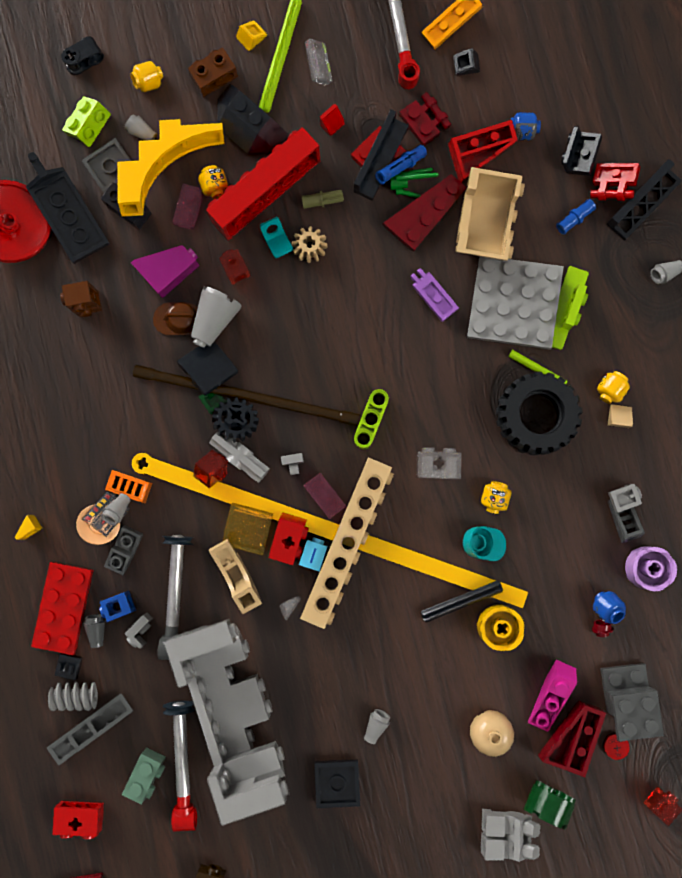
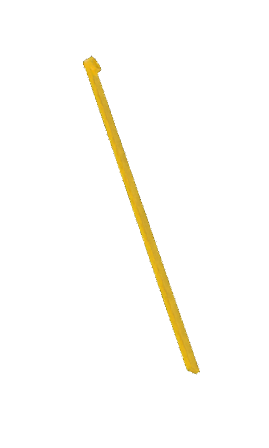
M139 453L132 459V468L139 474L154 476L279 521L283 512L307 519L306 527H309L308 532L333 540L339 528V524L152 458L149 454ZM146 458L148 466L140 469L139 460ZM368 535L365 544H360L358 550L470 590L496 581ZM346 537L343 539L342 544L353 548L355 541L351 537ZM500 582L503 592L491 597L523 608L528 592Z

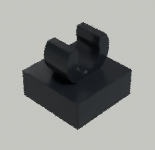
M61 653L55 676L77 680L83 658Z

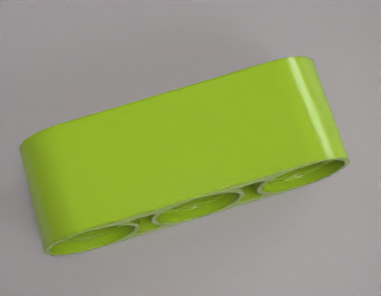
M374 390L368 399L354 436V443L359 449H367L373 443L389 400L388 394L384 390ZM381 395L384 397L385 402L382 405H376L373 402V397ZM367 415H375L377 422L374 425L367 424L365 421ZM360 434L368 435L369 443L366 445L360 444L357 440Z

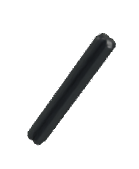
M497 580L422 610V618L425 622H429L503 592L502 585Z

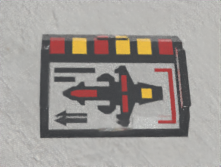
M106 492L82 519L105 537L115 527L106 523L101 517L102 510L117 498L116 495L110 492ZM127 506L126 511H125L123 517H124V516L126 515V513L130 510L129 506Z

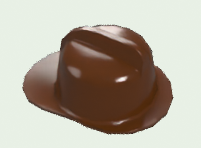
M187 302L162 304L154 312V326L157 331L165 335L192 334L198 307Z

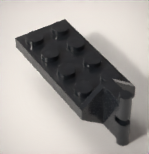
M34 152L29 153L28 158L38 175L26 188L72 263L75 264L108 246L107 238L65 169L59 167L45 170Z

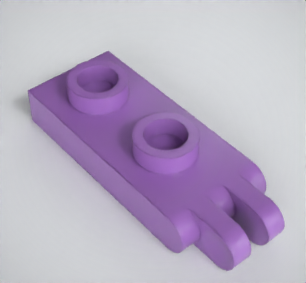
M419 268L417 273L421 277L420 279L414 273L410 275L414 282L412 286L440 321L443 322L455 313L459 307L430 272L425 274Z

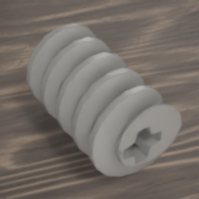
M69 682L66 683L64 689H62L61 683H57L56 689L51 687L49 690V709L55 711L58 708V710L64 711L67 708L68 711L74 709L81 711L84 708L86 711H89L93 707L94 710L98 699L96 683L93 682L90 689H88L87 682L83 683L82 689L79 688L78 682H75L73 689H71Z

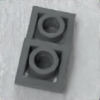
M126 525L122 526L104 567L124 575L136 553L143 533Z

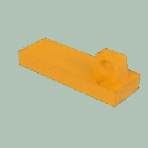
M456 0L421 33L435 50L483 7V4L480 0Z

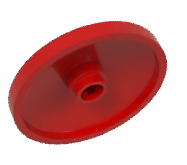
M0 180V262L4 263L22 262L34 257L45 247L51 233V227L27 190V185L12 180Z

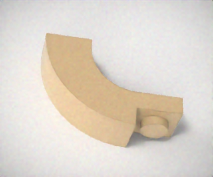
M226 539L210 548L209 553L222 572L230 588L232 598L241 613L244 614L261 605V599L254 582L230 541Z

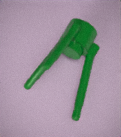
M433 168L401 172L391 178V190H396V195L418 198L421 196L420 194L403 190L408 188V180L438 177V173H427L432 172Z

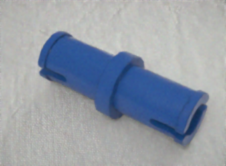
M587 199L578 208L569 211V215L556 224L557 230L565 235L576 224L580 225L586 216L596 210L595 203L591 199Z

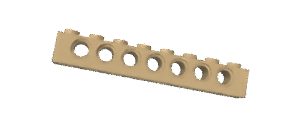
M368 457L300 619L325 629L326 624L331 625L335 613L332 612L334 605L340 604L344 594L340 592L343 584L348 585L352 575L349 569L352 564L356 565L361 554L357 550L360 544H365L369 535L365 531L368 524L373 525L377 513L374 512L376 505L382 504L386 494L382 492L385 484L390 485L393 478L392 467ZM372 477L377 478L380 483L376 490L370 489L367 485L368 480ZM362 497H368L371 500V507L367 510H363L359 506V501ZM354 517H360L363 520V526L360 529H353L350 523ZM346 537L353 538L355 541L354 547L345 549L342 545L343 539ZM342 557L346 560V566L343 569H337L334 566L336 558ZM330 577L338 581V585L334 589H329L325 584V581ZM318 599H328L329 606L325 609L319 608L317 605Z

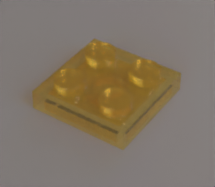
M232 503L223 541L228 539L233 548L263 556L274 513Z

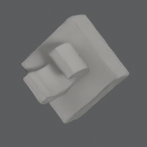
M302 453L281 456L283 466L289 465L290 475L300 474L298 464L304 463Z

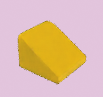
M253 20L239 26L236 38L249 51L267 36V33Z
M27 515L15 536L16 540H25L41 530L42 527L35 515Z

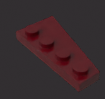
M450 174L386 220L382 225L414 252L467 187Z

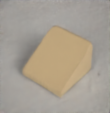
M610 404L608 426L633 427L632 407Z

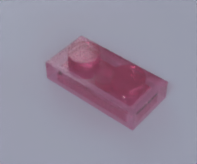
M187 184L182 185L172 222L173 225L194 230L203 197L201 188Z
M321 473L303 485L329 519L346 507Z

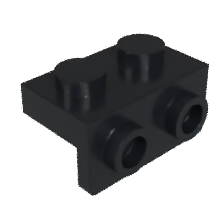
M574 126L572 133L569 134L567 139V150L561 158V164L566 173L591 176L602 141L601 134L581 132L579 126Z

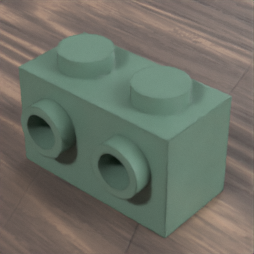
M146 748L141 753L122 795L141 805L146 798L150 799L156 786H153L156 778L159 779L165 769V766L162 764L166 756Z

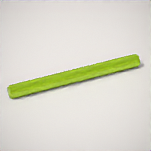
M290 0L259 104V108L265 113H269L302 0Z

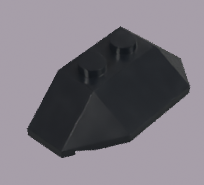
M231 83L217 99V123H222L223 132L248 154L272 153L276 145H282L288 140L289 134Z

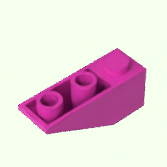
M558 660L554 662L528 720L529 724L547 732L550 730L577 685L576 668Z

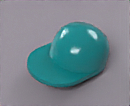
M485 526L472 527L464 534L463 548L467 555L473 558L498 561L505 554L506 539L498 529Z

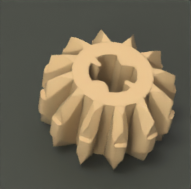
M311 226L308 228V232L301 228L302 235L297 233L294 235L296 240L292 241V246L295 247L293 252L295 255L300 254L299 260L301 261L307 257V263H310L311 258L314 257V260L318 262V255H325L323 249L327 248V243L324 242L326 236L320 235V229L313 232ZM308 242H312L311 248H307Z

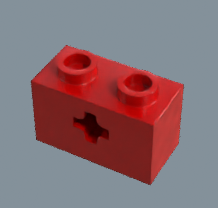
M283 512L278 521L268 558L293 565L296 559L300 560L303 551L300 543L302 539L306 540L309 527H306L307 519ZM288 536L292 537V542L288 541Z
M60 801L54 807L52 835H60V838L82 836V839L97 837L103 828L104 803Z

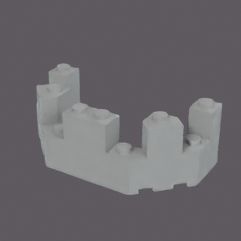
M230 619L210 626L206 625L173 636L164 642L178 688L187 684L189 686L214 768L207 780L221 824L225 825L285 804L286 795H289L286 781H281V777L285 776L282 761L285 760L283 749L281 746H278L276 741L254 748L252 743L255 741L252 729H248L249 726L269 720L270 713L273 712L270 700H266L264 696V691H266L262 678L259 679L258 674L233 682L232 679L235 678L232 667L228 666L246 660L250 652L248 641L243 639L238 627L234 623L231 624Z

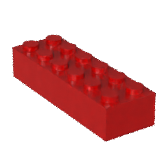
M303 127L298 131L294 130L288 136V140L282 145H276L268 157L261 158L254 169L250 172H245L240 177V181L235 185L227 187L219 199L216 198L208 204L206 211L212 224L228 241L321 162L319 144Z

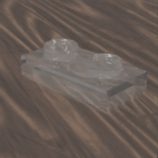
M309 39L305 42L312 81L328 85L332 82L325 43Z

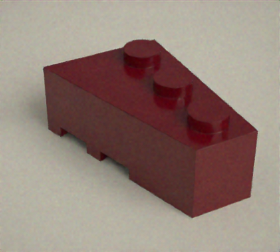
M578 701L540 751L538 757L544 763L586 777L606 712L599 707Z

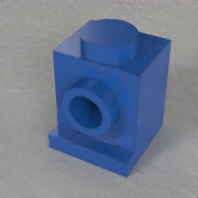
M130 591L100 601V613L103 618H106L107 622L136 611ZM116 602L119 603L120 610L115 609Z

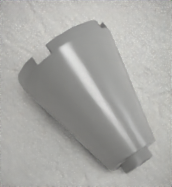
M204 286L191 337L194 339L193 343L202 348H205L206 345L211 346L239 312L242 305L235 299L231 303L230 299L227 298L228 295L211 287L206 288Z

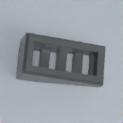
M611 500L607 501L622 543L641 538L645 534L634 507L615 513ZM628 511L629 515L620 517L619 514ZM631 520L632 522L631 524L627 525L623 524V522ZM634 528L635 532L627 534L626 530Z

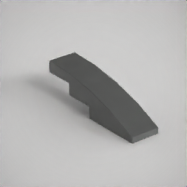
M119 694L49 745L47 750L59 766L133 712L123 695Z

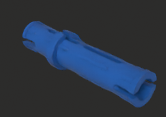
M418 145L410 152H404L399 159L377 171L375 174L376 180L380 184H385L405 169L414 167L416 162L426 157V148L423 145Z

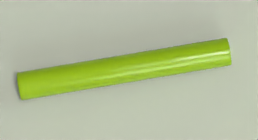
M513 349L508 356L534 372L555 374Z

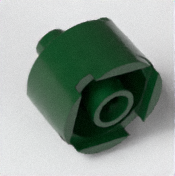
M536 780L524 810L530 814L535 813L541 820L566 830L576 805V799Z

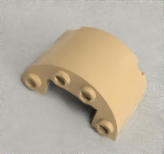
M471 167L467 182L468 187L464 195L460 215L456 253L502 261L512 258L514 247L510 246V244L512 243L514 231L511 230V224L515 223L517 217V210H514L515 203L519 196L522 197L525 184L521 183L522 176Z

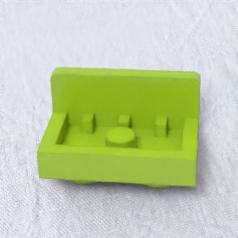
M83 96L77 103L71 117L66 120L62 131L90 147L111 113L98 101Z

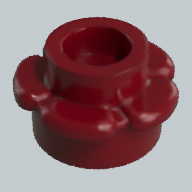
M602 620L593 622L592 632L596 633L598 637H608L609 633L614 631L611 624L604 623Z

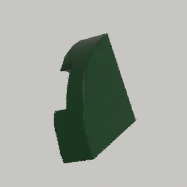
M209 393L206 396L203 394L198 396L210 414L214 413L215 407L219 408L220 402L226 404V400L218 394Z

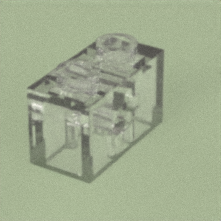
M422 448V451L417 452L416 478L461 479V453H456V449L444 448L443 452H435V448ZM440 458V462H444L440 469H437V465H433V462Z

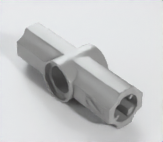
M218 432L211 438L209 443L225 455L230 463L239 470L242 469L258 483L267 475L270 468L253 455L254 453L240 442L233 443L230 437L225 441V435L218 436Z

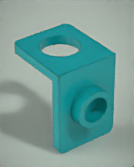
M278 217L259 225L274 258H279L293 251V247ZM270 225H277V229L273 233L266 232Z

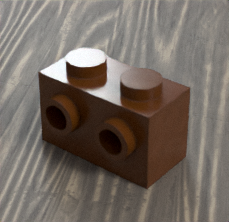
M223 47L219 50H213L207 57L193 62L188 67L190 76L203 98L238 77L236 67Z
M88 281L62 285L63 293H60L62 304L79 317H89L94 312L102 311L99 291Z

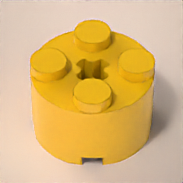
M500 604L492 605L486 608L479 616L477 622L479 636L490 648L498 651H510L522 642L524 622L521 616L513 609ZM499 623L503 625L504 631L502 632L498 630L497 625Z

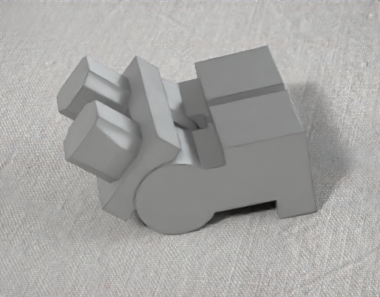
M482 809L483 832H481V854L485 860L513 859L520 862L525 859L534 860L539 857L540 848L538 845L531 844V837L536 838L539 836L540 824L532 821L531 815H524L515 811L499 812L492 811L491 809Z

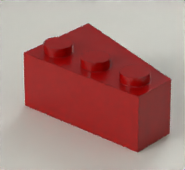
M512 120L451 138L448 147L458 180L461 183L469 178L471 167L483 168L518 141Z

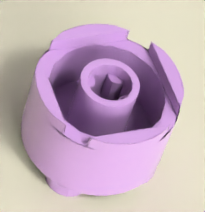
M643 546L631 551L626 560L625 570L628 580L635 586L650 591H661L674 582L677 574V565L666 550L659 547ZM649 566L653 567L652 571L648 570Z

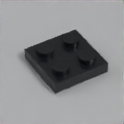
M358 759L315 761L316 808L360 806Z

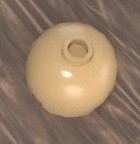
M484 711L485 713L477 715L470 725V737L473 745L479 752L487 756L497 757L503 755L511 748L514 742L512 724L504 714L498 711Z

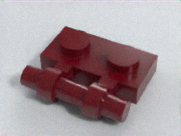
M428 92L421 96L425 102L422 106L415 100L399 111L400 117L409 125V129L423 146L440 135L438 126L442 125L447 130L452 125L448 120L446 112L441 111L437 105V100L431 97ZM430 110L436 117L433 120L426 114Z

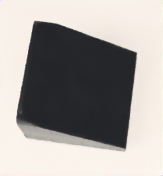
M473 48L453 55L457 76L480 72L478 53Z

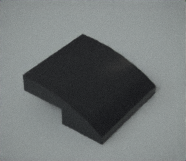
M215 342L211 346L206 345L205 348L198 346L177 361L178 366L191 378L192 384L204 396L238 373L237 368Z

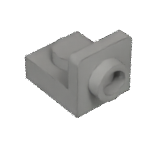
M627 484L624 487L608 492L615 513L642 504L641 491L635 484Z
M148 613L142 615L125 633L128 637L127 641L135 648L141 649L147 643L138 633L143 635L151 627L149 622L153 618Z

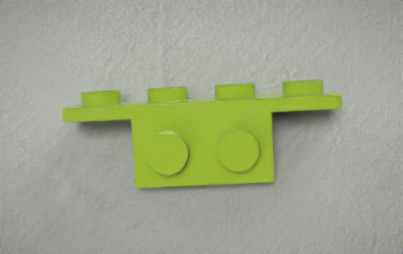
M569 266L559 295L552 348L558 350L563 349L569 330L574 325H578L581 318V313L578 312L580 307L585 305L588 294L585 293L588 286H585L589 273L573 266Z

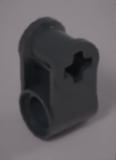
M87 36L76 44L64 49L61 58L70 74L79 75L90 67L102 62L104 54L94 38Z

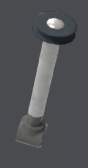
M182 535L162 536L165 538V541L162 542L163 544H171L166 630L165 635L159 640L158 660H170L164 642L178 635L184 545H194L191 543L193 537Z

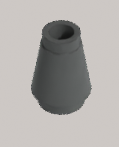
M101 614L86 616L83 624L90 647L98 648L103 646L105 619H103Z

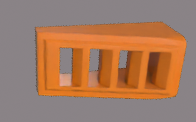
M112 470L105 490L118 495L123 493L130 499L146 503L152 483ZM118 476L120 478L116 489L112 488L115 478ZM127 479L124 491H121L123 480ZM133 481L135 483L130 494L128 493V490L131 482ZM142 484L139 496H136L138 485Z

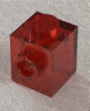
M238 249L227 250L219 257L232 285L251 276Z
M212 449L195 463L193 477L210 489L216 482H221L227 476L228 461L223 455L218 454Z
M659 787L643 802L667 826L682 812V808L677 804L679 799L669 790L664 793Z

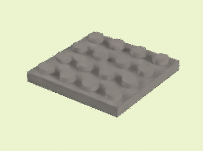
M479 257L467 338L551 350L564 266L512 259L502 261Z

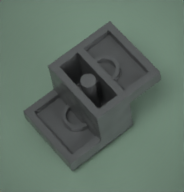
M638 663L600 668L606 711L614 717L617 740L621 742L664 736L658 692L648 684L646 664Z

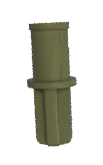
M342 190L325 193L320 191V193L302 195L304 209L316 206L325 207L326 204L344 201Z

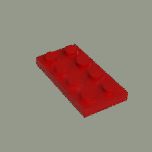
M57 562L49 563L31 647L68 655L76 654L93 575L92 569Z

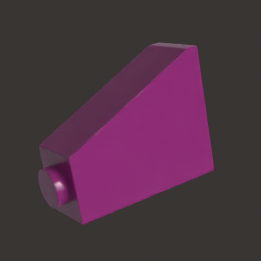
M183 245L138 258L131 262L162 298L199 267L196 261L198 256L191 248L187 250Z

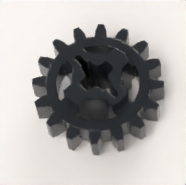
M236 397L234 402H231L227 398L226 404L220 402L219 408L215 407L214 415L212 416V422H214L213 429H218V436L224 434L225 441L230 437L233 443L236 442L237 438L244 442L245 436L251 438L252 432L257 430L259 418H257L258 412L257 410L252 411L253 404L247 406L245 399L239 402L238 397ZM222 415L224 416V423L221 420Z

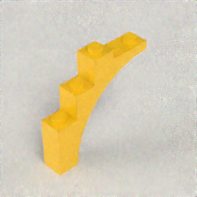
M180 119L159 120L160 140L139 141V161L118 162V205L121 216L143 215L145 200L156 177L172 162L194 150L224 144L222 123L181 125Z

